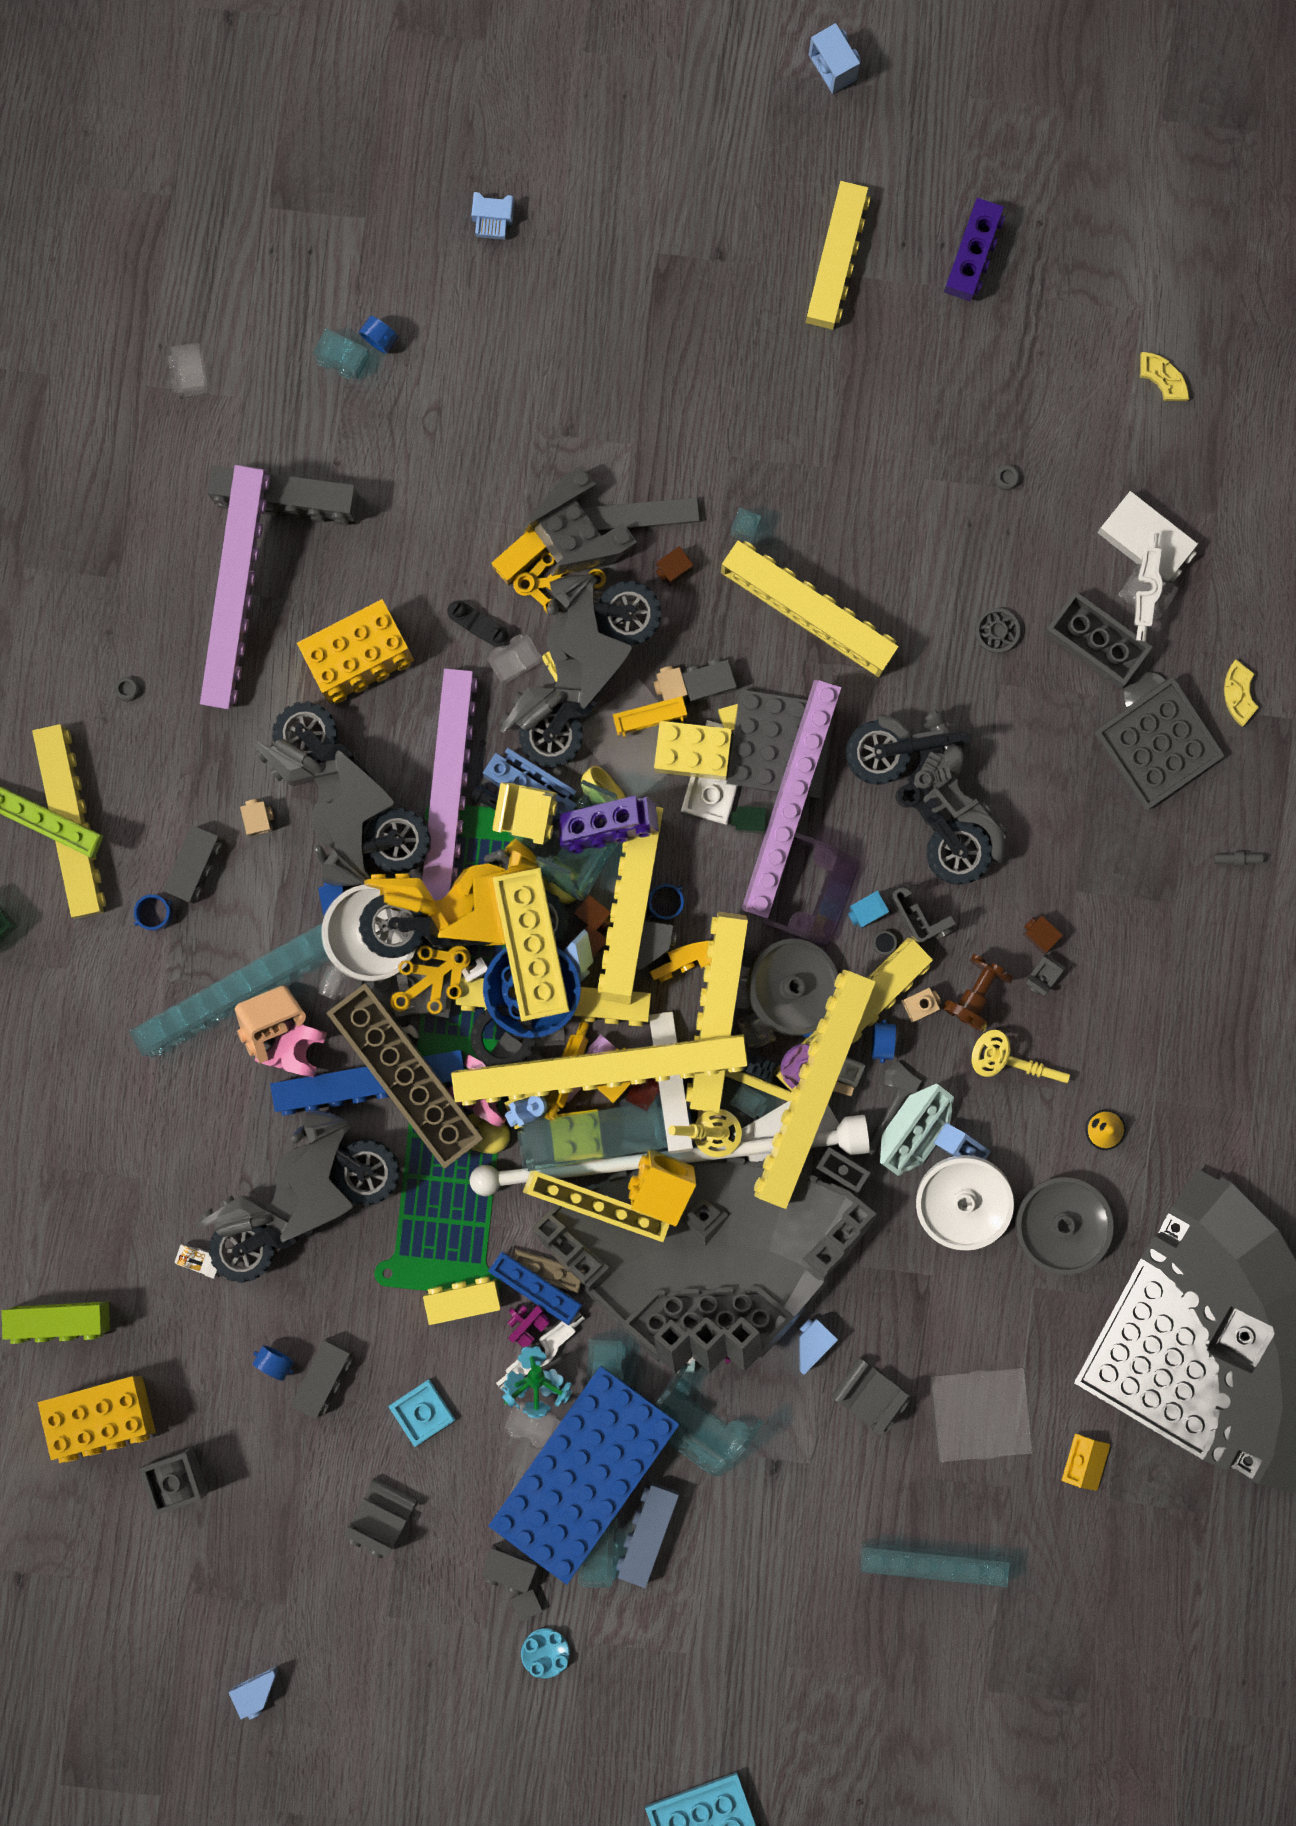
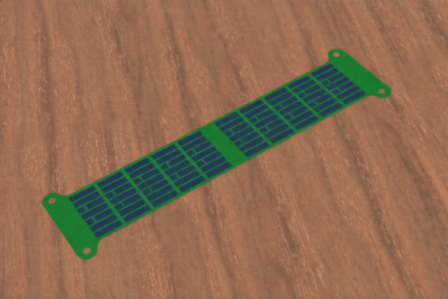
M430 805L427 807L425 811V820L427 823L429 819ZM465 805V810H460L459 819L463 820V832L458 834L457 844H461L460 858H455L458 877L468 867L487 864L484 861L485 855L505 848L515 838L529 849L534 839L512 835V832L492 830L495 816L494 809ZM498 861L489 863L498 867L500 866V863ZM506 944L462 947L469 951L471 956L470 962L481 957L488 968L494 957L506 948ZM460 954L459 963L463 960L462 954ZM454 988L453 997L457 994V988ZM452 999L449 1018L421 1014L420 1037L417 1044L418 1051L424 1057L462 1050L464 1061L468 1055L480 1060L472 1048L471 1030L477 1017L485 1011V1008L475 1007V1012L462 1011L461 1006L456 1005V999ZM494 1020L486 1025L483 1032V1043L490 1053L505 1032L510 1035V1032L504 1030ZM446 1082V1083H443V1084L446 1086V1088L448 1089V1088H449V1087H448V1083H447V1082ZM500 1097L501 1100L497 1101L496 1106L497 1111L502 1115L503 1097ZM461 1106L467 1115L475 1114L473 1110ZM409 1123L395 1252L390 1259L380 1262L375 1268L374 1276L380 1285L422 1291L442 1286L444 1290L452 1288L451 1284L466 1281V1285L476 1283L475 1279L489 1276L490 1280L496 1279L498 1291H500L501 1280L488 1272L489 1268L486 1264L493 1194L490 1196L478 1195L470 1186V1175L475 1168L481 1165H490L496 1168L497 1153L487 1154L470 1150L444 1169ZM385 1269H390L392 1271V1276L390 1278H385L383 1276V1271Z

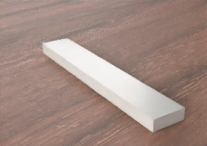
M673 1012L649 1015L653 1046L677 1043ZM671 1075L670 1080L658 1081L668 1152L673 1154L693 1151L692 1139L689 1136L670 1135L668 1131L671 1125L689 1126L683 1079L680 1078V1075Z

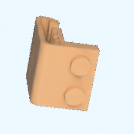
M284 985L243 1001L235 1007L240 1029L237 1030L241 1042L245 1043L249 1055H254L259 1064L268 1060L263 1042L288 1031L283 1022L284 1020L292 1018L297 1027H299L306 1019V1014L288 987Z

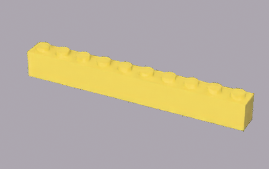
M843 970L842 974H838L834 984L836 987L834 995L830 996L826 1003V1015L824 1019L822 1018L817 1026V1038L809 1046L808 1062L803 1064L799 1071L800 1081L790 1094L791 1104L789 1109H786L782 1114L781 1123L783 1124L780 1131L776 1132L773 1137L772 1146L774 1147L771 1154L767 1155L764 1160L763 1175L755 1183V1197L781 1208H787L876 983L875 981L847 970Z

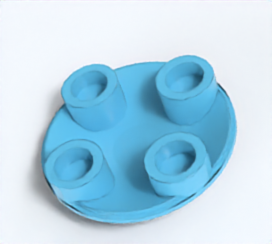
M548 1628L538 1629L528 1635L523 1642L521 1648L522 1663L532 1676L551 1678L561 1673L567 1667L570 1650L566 1639L559 1632Z

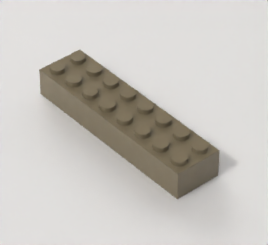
M363 984L326 1012L444 1169L485 1139L459 1103L455 1102L453 1095L368 984Z

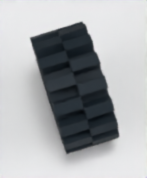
M746 1051L748 1065L743 1067V1071L772 1082L778 1064Z

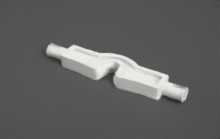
M1153 532L1149 533L1148 547L1143 549L1142 563L1138 575V580L1151 584L1152 589L1151 591H1138L1136 593L1134 625L1138 626L1136 641L1141 640V642H1146L1147 627L1152 625L1154 605L1162 591V579L1159 574L1161 549L1157 548L1159 533L1154 534Z
M579 1311L569 1326L561 1321L557 1326L539 1338V1342L544 1347L546 1359L541 1362L540 1367L548 1364L554 1358L558 1347L575 1333L574 1328L585 1320ZM517 1359L506 1369V1372L508 1374L513 1371L516 1374L522 1373L526 1376L531 1368L524 1369L521 1362ZM507 1374L496 1382L498 1387L507 1380Z

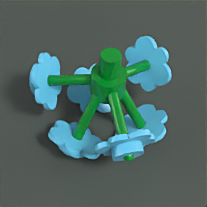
M527 1346L522 1349V1354L518 1356V1361L521 1362L524 1369L531 1368L525 1378L522 1373L509 1372L507 1380L504 1382L505 1388H501L505 1392L502 1398L505 1400V1405H509L511 1408L515 1405L520 1409V1406L514 1399L517 1396L523 1398L529 1387L534 1389V1402L526 1403L523 1413H527V1416L531 1418H541L551 1411V1406L545 1405L544 1402H539V1389H541V1393L545 1397L551 1396L552 1393L558 1394L554 1403L558 1407L561 1402L566 1403L570 1399L572 1391L569 1388L571 1383L567 1382L562 1390H560L559 1386L564 1382L563 1377L557 1374L555 1369H551L548 1372L546 1370L542 1371L540 1367L541 1362L546 1359V1354L538 1346L533 1348Z

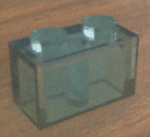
M325 328L313 351L318 365L326 369L332 367L338 370L337 373L340 376L349 380L351 377L358 380L370 357L367 348Z

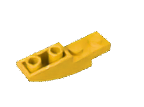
M709 941L692 943L667 952L671 962L650 971L653 980L659 979L660 983L667 981L673 977L672 972L680 969L683 973L695 967L693 963L695 961L698 962L701 969L705 968V964L710 965L711 958H707Z

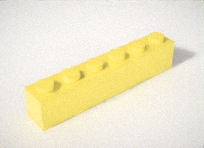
M840 181L806 318L807 324L833 330L835 322L840 323L843 309L838 307L840 300L845 301L848 286H844L846 277L851 278L854 264L850 263L851 255L856 256L859 241H855L857 232L862 233L865 219L861 218L862 211L868 210L871 196H866L868 187Z
M532 1169L523 1193L660 1242H664L670 1225L631 1209L630 1204Z

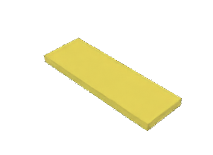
M541 868L492 877L521 1022L570 1012Z

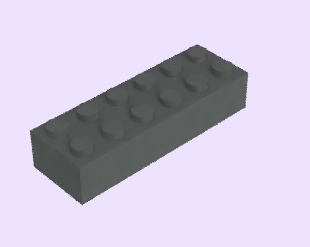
M211 465L207 494L217 504V507L228 509L234 468ZM267 473L270 476V484L268 490L264 491L263 499L267 501L265 514L277 516L278 512L286 513L287 517L301 519L302 516H307L316 522H325V519L334 520L335 524L345 526L349 522L355 523L359 494L354 485Z

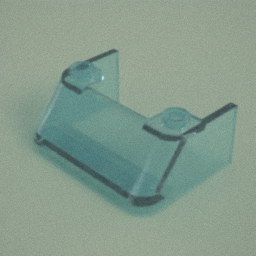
M582 780L581 786L585 795L578 800L576 810L618 800L617 794ZM608 843L603 848L584 849V852L572 854L561 848L557 856L554 854L545 858L538 856L536 862L545 878L573 898L583 901L588 896L618 843Z
M685 1364L670 1379L653 1403L681 1423L667 1443L713 1476H721L748 1448L764 1421L759 1419L750 1429L741 1421H731L727 1426L688 1398L691 1393V1387L685 1379L681 1378L688 1367Z

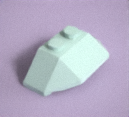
M938 1084L909 1095L882 1134L880 1163L897 1176L922 1165L935 1147L934 1141L946 1123L950 1124L954 1096Z

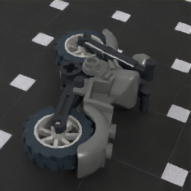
M935 709L925 717L927 723L923 727L930 728V732L913 735L899 720L886 715H877V720L864 723L850 736L846 746L848 766L855 776L869 784L882 785L897 779L905 771L910 761V755L916 752L920 753L918 767L907 779L909 783L897 790L895 798L901 807L917 809L926 824L934 831L928 842L926 854L930 869L939 879L950 884L962 885L979 879L988 869L991 860L1002 863L1005 852L1004 838H1006L1005 835L1008 833L1000 822L995 823L990 817L993 813L985 803L980 805L977 799L973 800L965 796L957 784V778L961 774L964 762V754L960 747L970 742V734L963 731L951 733L945 722L944 709L940 712ZM876 735H883L888 738L883 744H878ZM870 736L873 737V748L863 743ZM861 747L871 751L872 754L861 759ZM895 756L894 762L890 765L886 758ZM873 757V769L867 767L863 762ZM882 760L888 768L876 770L878 761ZM903 790L906 792L911 790L913 792L911 796L912 802L909 800L904 802L902 800L904 796ZM942 847L946 848L950 853L949 856L943 859L941 855ZM968 855L975 859L972 865L966 859ZM954 857L956 858L954 868L951 869L944 862ZM960 859L964 861L968 869L957 871Z

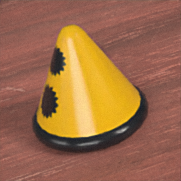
M1106 1109L1093 1113L1085 1126L1088 1141L1099 1150L1116 1148L1123 1141L1126 1131L1122 1117L1116 1112Z

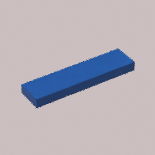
M501 1251L488 1271L568 1326L582 1306V1304L503 1251Z

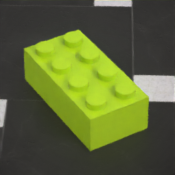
M109 1301L12 1306L1 1310L2 1340L10 1339V1344L25 1343V1341H30L31 1338H34L35 1342H49L55 1339V1337H59V1341H71L82 1335L84 1340H92L103 1337V1333L110 1331Z

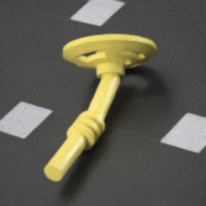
M990 1030L984 1033L973 1048L972 1065L974 1070L981 1076H994L1005 1065H1009L1026 1071V1074L1031 1072L1033 1076L1037 1074V1077L1044 1076L1068 1083L1070 1074L1044 1067L1042 1063L1038 1065V1062L1033 1063V1060L1028 1062L1010 1056L1009 1039L999 1030ZM999 1037V1038H1001L1003 1041H1002V1042L997 1041V1040L993 1041L992 1038ZM986 1045L988 1048L985 1050L984 1059L980 1060L982 1049ZM984 1067H987V1068H989V1069H994V1070H993V1071H985L983 1068H984Z
M719 1109V1113L710 1111L703 1113L695 1124H690L689 1126L671 1125L668 1130L670 1135L689 1136L694 1139L700 1151L716 1158L727 1156L735 1151L742 1137L741 1126L737 1118L732 1113L723 1109ZM713 1115H722L727 1117L726 1120L719 1118L712 1120L709 1119V1117ZM720 1122V1123H723V1125H722V1126H718V1125H717V1126H713L712 1123ZM734 1125L736 1131L734 1142L728 1139L730 1135L728 1127ZM713 1140H722L723 1143L715 1144L712 1142ZM710 1146L715 1148L726 1147L723 1151H712L708 1148Z

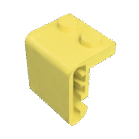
M500 782L492 830L512 832V835L534 839L533 843L543 845L552 837V819L556 814L558 801H556L557 793L508 782Z

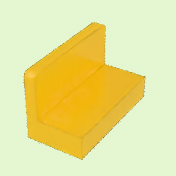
M1075 1434L1062 1481L1080 1488L1097 1491L1110 1444Z

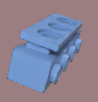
M509 748L505 751L506 758L495 753L483 771V777L500 787V782H508L551 791L548 789L550 786L558 793L566 796L565 798L559 795L556 797L558 805L552 821L557 824L560 814L574 811L577 808V804L570 800V797L573 799L576 797L574 789ZM509 760H510L511 763H513L514 765H516V766L519 767L520 769L525 770V772L522 773V772L519 771L518 769H516V768H514L513 766H511L510 764H508ZM529 773H530L533 777H535L536 779H538L539 781H541V782H543V783H546V784L543 786V785H541L540 783H538L537 781L533 780L532 778H530V777L528 776Z

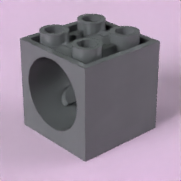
M194 1447L150 1461L139 1468L154 1516L199 1501L209 1493Z

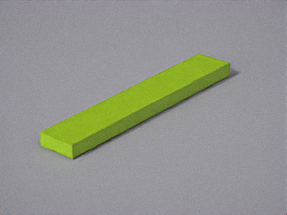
M0 786V814L90 858L96 857L103 835Z

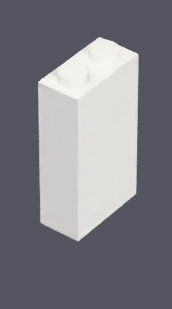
M1130 491L1097 533L1140 567L1143 549L1148 547L1149 533H1159L1157 548L1161 549L1159 574L1162 584L1165 585L1169 580L1174 582L1182 572L1179 569L1182 563L1186 562L1188 564L1197 553L1194 551V548L1198 543Z

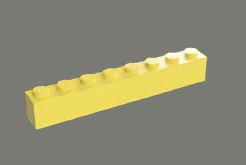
M59 724L32 730L48 809L91 829L89 823H85L84 813H87L84 799L80 800L79 790H82L79 776H75L74 767H77L75 754L70 752L69 744L72 743L69 729L66 730L64 726ZM55 841L71 917L78 919L104 913L103 907L106 906L104 893H100L98 883H101V876L99 870L95 869L93 860H96V857L90 858Z
M907 938L868 977V979L876 983L852 1043H855L862 1036L861 1031L867 1025L870 1027L879 1019L878 1014L884 1008L887 1010L896 1002L895 997L901 991L904 993L913 985V979L918 975H923L930 968L929 964L933 959L913 939ZM814 1031L801 1044L815 1042L818 1032ZM780 1064L774 1075L792 1092L793 1089L782 1078Z
M461 976L459 987L462 993L456 999V1005L461 1006L462 1011L475 1012V1007L487 1009L483 997L484 978H478L468 984L465 977ZM512 987L509 990V995L516 998L515 988ZM581 987L579 1003L573 1016H580V1021L595 1022V1018L605 1019L604 1023L619 1025V1020L629 1021V1026L643 1027V1022L648 1023L651 993L632 992L629 1005L602 1000V993L598 992V988Z

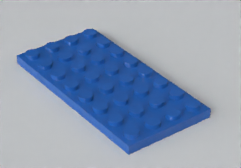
M601 1365L488 1527L567 1585L681 1423Z

